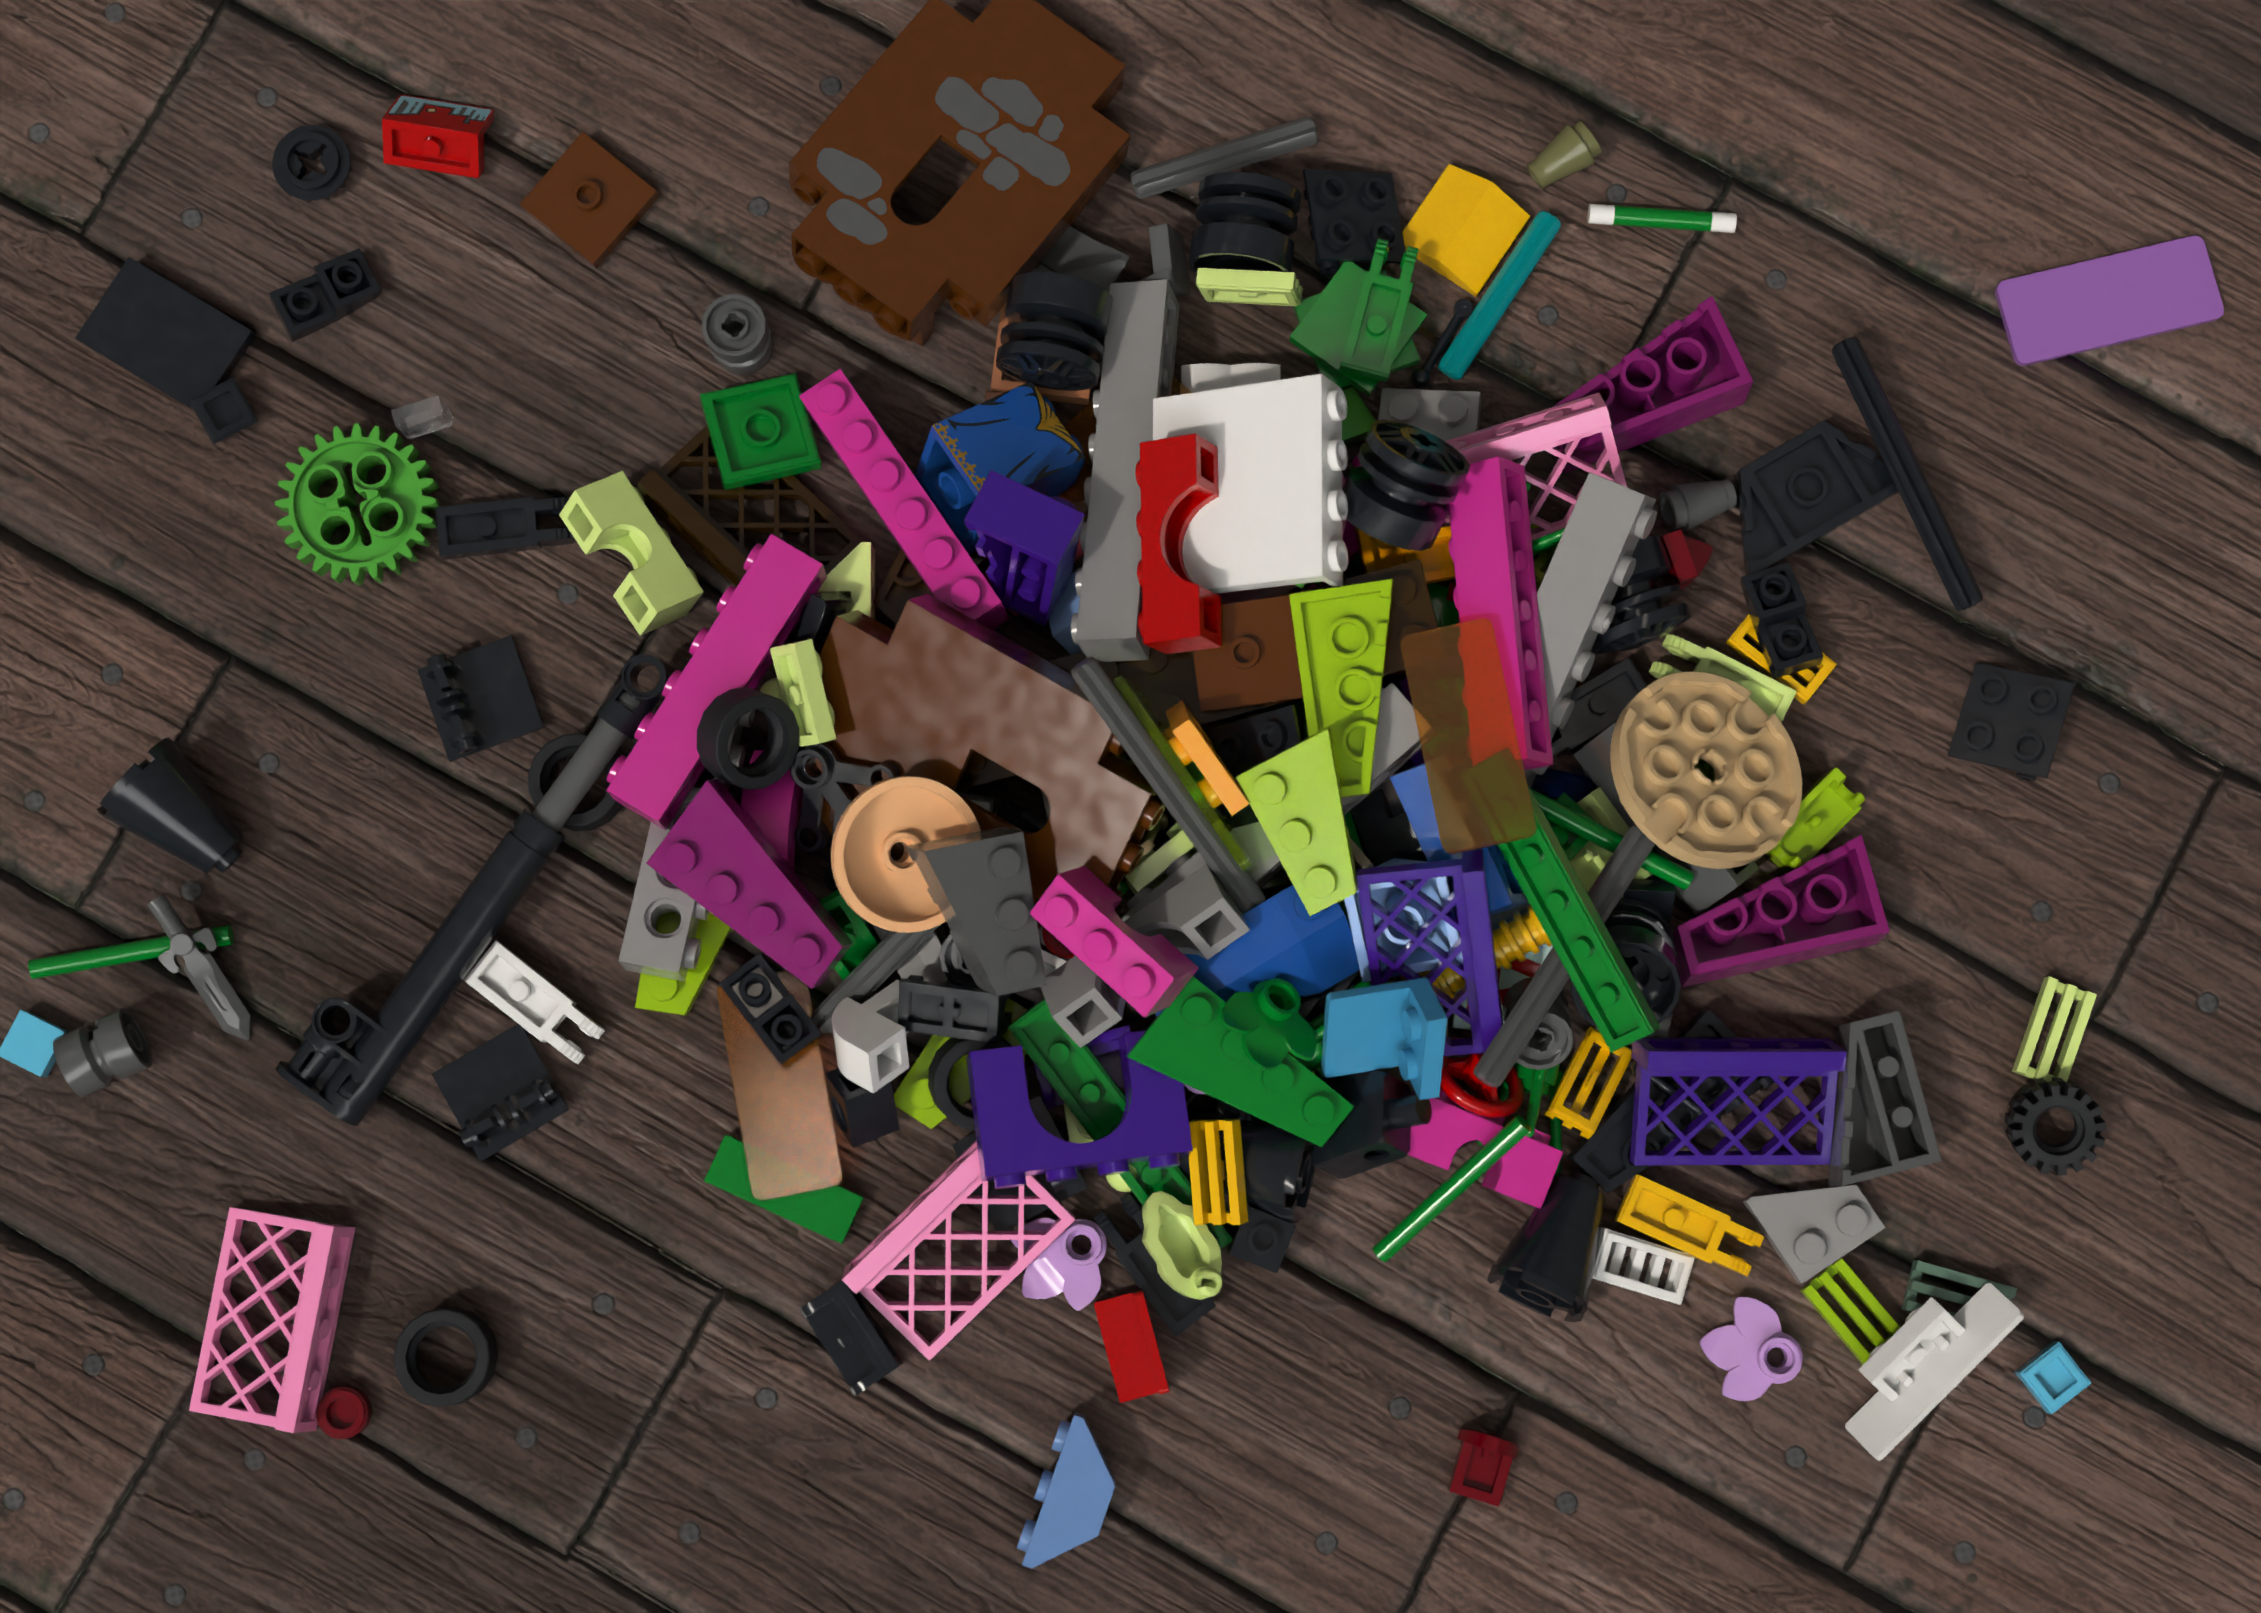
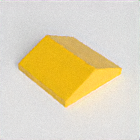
M1448 164L1403 230L1405 250L1407 251L1408 246L1418 248L1416 259L1477 297L1530 219V215L1492 181Z

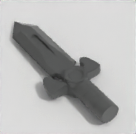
M165 894L148 903L147 906L170 939V949L159 955V961L170 972L177 973L181 969V965L177 961V955L182 956L185 961L184 972L223 1031L250 1042L251 1015L211 954L202 952L197 946L198 942H201L209 951L217 949L218 943L212 928L205 927L197 933L188 930Z

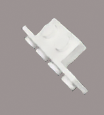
M1986 1283L1953 1317L1931 1297L1922 1307L1913 1310L1906 1318L1905 1324L1886 1343L1876 1347L1870 1354L1868 1361L1859 1369L1879 1391L1845 1424V1428L1876 1460H1882L2024 1319V1314L1991 1283Z

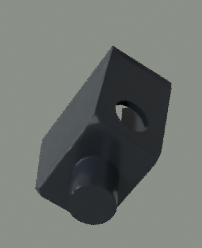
M1316 1071L1315 1075L1351 1103L1354 1108L1323 1147L1312 1143V1165L1339 1179H1343L1406 1157L1410 1151L1411 1127L1425 1125L1431 1121L1432 1108L1429 1099L1419 1100L1417 1094L1411 1095L1408 1084L1386 1072L1368 1071L1322 1078L1319 1072Z

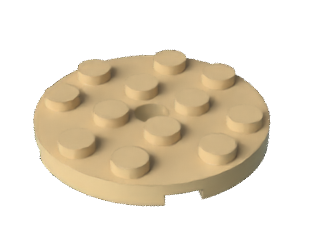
M1697 671L1680 672L1664 676L1645 687L1625 706L1615 724L1611 739L1610 762L1612 776L1620 802L1630 818L1646 837L1659 848L1673 857L1695 866L1712 869L1740 867L1757 860L1775 848L1788 828L1794 825L1802 799L1800 763L1792 740L1781 721L1775 714L1769 717L1749 698L1752 693L1751 691L1722 676ZM1698 759L1705 760L1707 764L1714 768V782L1711 783V779L1705 777L1699 768H1695Z

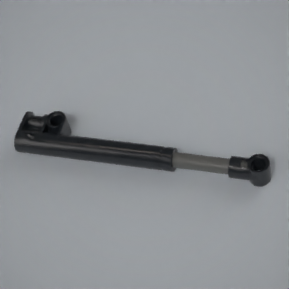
M640 654L632 657L625 663L620 681L596 712L601 717L534 811L532 812L524 808L513 823L514 828L508 830L380 1010L377 1012L362 1000L349 996L329 998L319 1003L312 1014L311 1024L303 1033L305 1041L289 1062L281 1060L275 1068L282 1078L338 1119L353 1126L360 1124L550 860L549 855L552 852L555 853L566 836L560 831L562 826L627 736L634 739L635 732L642 719L649 712L652 713L659 702L665 699L662 696V691L669 677L674 672L667 662L648 654ZM647 666H655L659 671L660 681L654 690L643 692L638 685L639 673ZM339 1006L345 1008L350 1015V1025L344 1033L339 1032L332 1022L334 1011Z

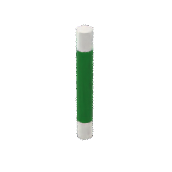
M1589 204L1587 223L1734 233L1737 214Z

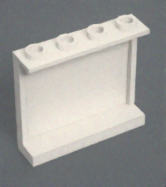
M1323 374L1153 398V440L1196 433L1218 447L1219 497L1198 511L1191 520L1183 541L1184 565L1188 575L1195 584L1215 594L1320 581L1332 587L1343 586V571L1348 566V551L1342 540V521L1347 518L1348 503L1346 495L1342 490V470H1345L1347 467L1348 456L1345 443L1342 440V420H1345L1347 416V401L1342 388Z

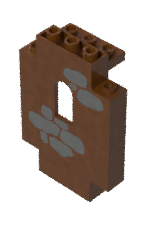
M929 0L789 162V181L792 191L807 205L814 206L817 204L791 234L792 256L795 263L809 276L817 278L826 284H832L836 294L849 305L856 306L864 312L872 313L875 322L883 330L891 335H896L902 340H909L910 342L913 340L921 347L933 334L935 312L946 299L949 300L951 307L961 317L970 321L975 319L987 327L1007 303L1011 279L1018 274L1032 272L1125 160L1130 135L1101 115V113L1122 89L1126 65L1035 0H992L974 22H971L942 0ZM940 139L978 166L936 217L928 223L921 225L907 224L894 214L891 207L893 195Z

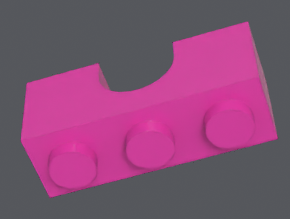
M1085 866L1058 874L1029 914L1144 1018L1169 1007L1198 970V967L1163 935L1146 936L1124 923L1115 912V908L1122 899Z
M1440 1090L1439 1097L1429 1099L1432 1108L1431 1121L1425 1125L1411 1127L1410 1151L1407 1155L1433 1166L1449 1170L1456 1151L1463 1144L1478 1140L1484 1146L1504 1128L1502 1125L1506 1117L1490 1118L1467 1112L1456 1107L1457 1104ZM1535 1129L1532 1137L1525 1136L1487 1170L1481 1186L1541 1209L1563 1151L1549 1146L1551 1136Z

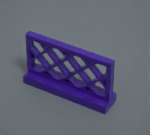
M1483 849L1462 851V859L1357 869V882L1371 986L1386 983L1395 971L1407 980L1423 978L1403 963L1419 945L1440 960L1424 978L1427 977L1439 1003L1445 1006L1443 1010L1447 1019L1455 1013L1471 1025V1038L1450 1039L1445 1036L1444 1056L1485 1053L1503 1025ZM1453 876L1454 891L1442 905L1420 890L1430 878ZM1407 880H1415V881L1413 882V884H1411V883L1408 882ZM1391 882L1405 893L1388 910L1371 898L1370 884ZM1412 898L1434 913L1419 931L1397 917ZM1455 904L1457 908L1458 917H1456L1454 914L1450 912L1451 908ZM1374 913L1378 915L1380 918H1382L1376 924V926L1374 921ZM1441 920L1447 922L1460 933V938L1448 952L1426 938ZM1389 924L1411 939L1396 957L1377 944V938ZM1461 951L1463 964L1455 959ZM1380 960L1388 965L1382 973ZM1447 966L1465 978L1466 982L1453 999L1432 984ZM1466 998H1468L1469 1010L1461 1005Z
M1641 1038L1633 1042L1632 1058L1637 1062L1630 1162L1633 1165H1830L1838 1071H1845L1847 1051L1829 1038ZM1651 1076H1671L1680 1088L1658 1107L1649 1098ZM1679 1076L1692 1077L1685 1083ZM1709 1076H1720L1728 1084L1729 1088L1707 1107L1693 1091ZM1729 1076L1741 1077L1734 1083ZM1758 1076H1769L1778 1088L1756 1107L1743 1093V1090ZM1778 1076L1790 1077L1783 1082ZM1807 1076H1822L1821 1093L1805 1107L1793 1094L1792 1090ZM1689 1096L1703 1112L1681 1132L1667 1115ZM1739 1096L1752 1112L1730 1132L1716 1115L1733 1099ZM1787 1096L1801 1112L1783 1129L1778 1131L1765 1115ZM1648 1107L1654 1111L1649 1117ZM1819 1111V1119L1817 1120L1814 1115ZM1712 1120L1724 1133L1725 1137L1710 1151H1698L1689 1140ZM1761 1120L1774 1137L1759 1151H1748L1738 1140ZM1661 1121L1677 1136L1662 1151H1645L1646 1135ZM1810 1121L1818 1130L1816 1150H1796L1787 1140L1806 1122ZM1684 1145H1686L1687 1148H1688L1690 1151H1679V1150H1680ZM1733 1145H1735L1736 1148H1737L1739 1151H1728V1150H1729ZM1783 1145L1787 1150L1777 1149H1779Z

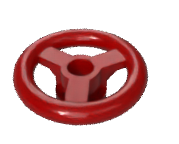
M1484 1053L1468 1054L1467 1057L1455 1059L1443 1056L1440 1088L1456 1104L1474 1114L1490 1118L1509 1116L1520 1108L1524 1099V1087L1522 1080L1518 1078V1073L1514 1066L1504 1079L1509 1089V1096L1501 1102L1497 1095V1087H1490L1484 1084L1474 1075V1068ZM1451 1075L1464 1080L1469 1087L1476 1090L1480 1099L1464 1091L1453 1080Z

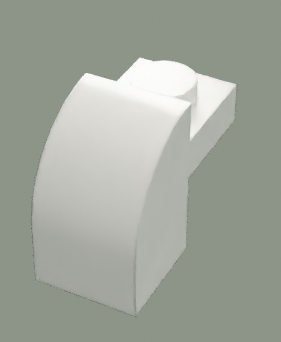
M899 980L894 981L862 1004L846 997L837 1005L832 1015L836 1058L840 1072L848 1080L873 1094L910 1068L906 1034L909 1031H905V1027L898 1024Z

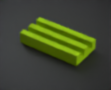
M1842 1258L1823 1269L1800 1289V1292L1862 1365L1868 1361L1872 1351L1869 1353L1820 1296L1817 1290L1821 1286L1827 1289L1875 1348L1886 1343L1901 1328ZM1835 1274H1838L1886 1330L1889 1336L1885 1340L1833 1280L1832 1277Z

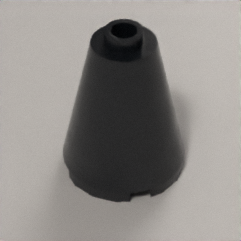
M169 737L164 738L148 751L153 760L149 762L146 759L139 765L135 763L100 802L102 806L97 809V812L105 819L206 874H209L215 868L224 873L243 853L237 846L243 837L177 744Z
M1240 1122L1247 1204L1284 1221L1298 1223L1301 1217L1294 1211L1295 1206L1306 1207L1315 1173V1166L1312 1165V1151L1308 1150L1309 1141L1268 1122ZM1219 1130L1221 1160L1224 1161L1225 1169L1223 1187L1224 1193L1229 1195L1224 1132ZM1189 1155L1179 1157L1181 1171L1190 1177Z
M1572 1172L1569 1177H1558L1548 1190L1541 1209L1535 1208L1493 1264L1487 1281L1490 1284L1497 1280L1501 1281L1502 1284L1498 1292L1519 1305L1539 1314L1551 1317L1555 1308L1568 1312L1564 1321H1582L1588 1308L1605 1196L1598 1190L1599 1183L1593 1178L1577 1172Z

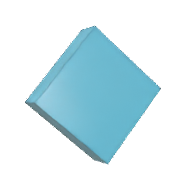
M20 1009L0 1047V1057L40 1077L47 1078L56 1061L53 1041L69 1031L27 1010Z
M2059 1341L2050 1343L2015 1371L2019 1379L2048 1414L2056 1412L2091 1384L2090 1380Z

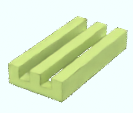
M1198 268L1196 285L1207 302L1297 307L1301 305L1303 288L1299 285L1300 282L1296 279L1295 272Z
M2050 976L2044 977L2012 1072L2033 1080L2044 1078L2046 1082L2052 1081V1077H2059L2067 1082L2097 994L2079 990L2078 987L2071 984H2063L2058 982V979ZM2054 993L2062 996L2037 1068L2035 1069L2029 1067L2052 998ZM2073 1000H2076L2078 1003L2053 1075H2050L2048 1073Z

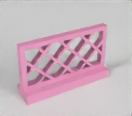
M1599 393L1445 441L1459 451L1469 464L1500 456L1510 461L1519 458L1517 464L1525 467L1532 454L1544 450L1559 457L1546 481L1525 471L1526 481L1541 488L1529 509L1530 526L1532 523L1539 526L1531 529L1532 541L1565 528L1581 490L1577 496H1574L1554 486L1567 462L1588 473H1594L1627 487L1611 429L1612 423L1607 405ZM1601 433L1605 448L1595 466L1572 455L1582 438ZM1568 443L1564 451L1556 447ZM1608 461L1612 475L1603 471ZM1549 493L1572 504L1563 520L1550 523L1536 516ZM1448 511L1442 527L1451 526L1450 513Z
M976 1140L844 1268L842 1281L855 1294L860 1292L930 1361L1076 1220L1075 1215L1035 1175L1025 1177L1026 1185L1037 1196H1024V1185L1019 1186V1196L988 1195V1181L982 1182ZM982 1184V1195H970ZM960 1204H982V1231H952V1212ZM988 1204H1019L1018 1231H988ZM1024 1204H1046L1059 1219L1046 1231H1024ZM946 1218V1231H933ZM924 1239L946 1240L945 1266H915V1248ZM951 1240H982V1266H951ZM988 1240H1018V1258L1010 1266H987ZM1024 1240H1036L1024 1251ZM909 1254V1266H897ZM887 1275H909V1301H887L874 1287ZM915 1275H945V1301H915ZM951 1275H982L981 1294L973 1302L951 1301ZM987 1275H1000L987 1287ZM897 1310L909 1311V1322ZM915 1311H945V1329L930 1343L915 1329ZM951 1311H962L951 1322Z
M229 1207L189 1411L275 1427V1430L290 1433L317 1430L316 1411L324 1394L356 1227ZM243 1220L257 1222L267 1238V1241L249 1254L240 1242ZM272 1225L284 1228L276 1233ZM297 1229L311 1232L307 1254L297 1262H294L281 1241ZM273 1248L286 1270L266 1284L253 1262ZM304 1268V1273L302 1275L300 1270ZM242 1270H245L257 1292L238 1305L230 1293L232 1278ZM291 1278L300 1292L298 1304L294 1308L284 1313L272 1291ZM263 1299L276 1321L256 1335L243 1313ZM294 1319V1324L292 1326L290 1321ZM234 1320L247 1343L228 1356L219 1341L222 1329ZM281 1329L290 1344L287 1357L275 1365L262 1342ZM253 1350L265 1373L246 1386L233 1364ZM284 1370V1375L282 1377L280 1372ZM224 1371L237 1394L224 1404L208 1402L212 1379ZM270 1380L280 1394L276 1415L262 1412L252 1396L253 1392ZM242 1401L246 1409L235 1406Z

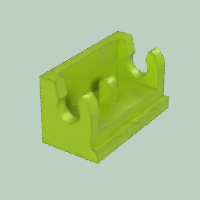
M1837 767L1825 773L1802 796L1801 806L1794 825L1788 828L1777 846L1766 853L1785 874L1810 861L1862 809L1860 805L1865 801L1863 794L1860 792L1854 794L1845 787L1843 783L1846 780V776Z

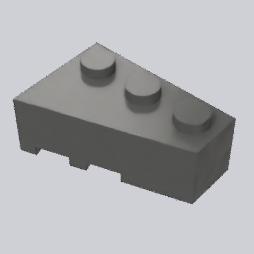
M999 827L905 846L911 859L916 861L929 887L927 890L933 902L938 904L951 930L949 933L977 988L1000 996L1046 986L1037 920L1029 914L1034 908V899L1024 833L1022 831Z
M1900 1010L1836 1026L1835 1043L1847 1051L1845 1071H1838L1828 1186H1845L1942 1161Z

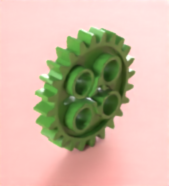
M355 423L351 437H347L336 426L333 429L334 441L328 443L322 436L316 434L315 442L318 449L311 452L307 448L300 446L298 450L305 460L302 465L287 462L285 465L295 476L293 481H278V486L289 493V498L275 501V506L281 511L289 513V515L277 521V525L284 531H293L284 540L285 544L291 549L302 547L296 558L305 565L314 561L312 570L318 575H325L331 568V578L341 584L349 572L351 580L358 586H362L365 574L369 572L374 580L381 583L383 582V568L388 566L397 575H400L402 571L399 559L404 556L416 563L418 558L411 548L415 544L426 547L430 546L431 543L421 533L423 528H437L436 521L429 517L427 512L441 507V503L437 499L427 496V494L435 491L439 486L433 478H423L432 469L425 460L415 462L420 452L412 444L402 449L404 440L397 433L394 432L385 441V432L375 425L369 437H367L365 429L359 423ZM347 464H352V481L355 490L366 500L360 503L359 508L372 539L371 544L368 546L364 545L365 536L362 520L351 510V508L357 506V500L353 487L346 476L345 466ZM377 465H385L386 473L384 478L376 484H367L366 477L368 472ZM330 478H337L338 486L336 491L327 498H320L319 489L322 483ZM397 511V524L388 531H379L378 523L380 518L387 512ZM348 524L350 526L348 538L339 545H332L331 535L335 528Z

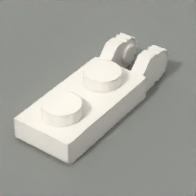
M495 941L464 979L466 983L543 1043L548 1042L577 1064L581 1062L585 1054L581 1052V1048L555 1031L566 1017L570 1018L578 1025L581 1031L596 1039H599L605 1032L604 1028L575 1007L577 1003L499 941Z

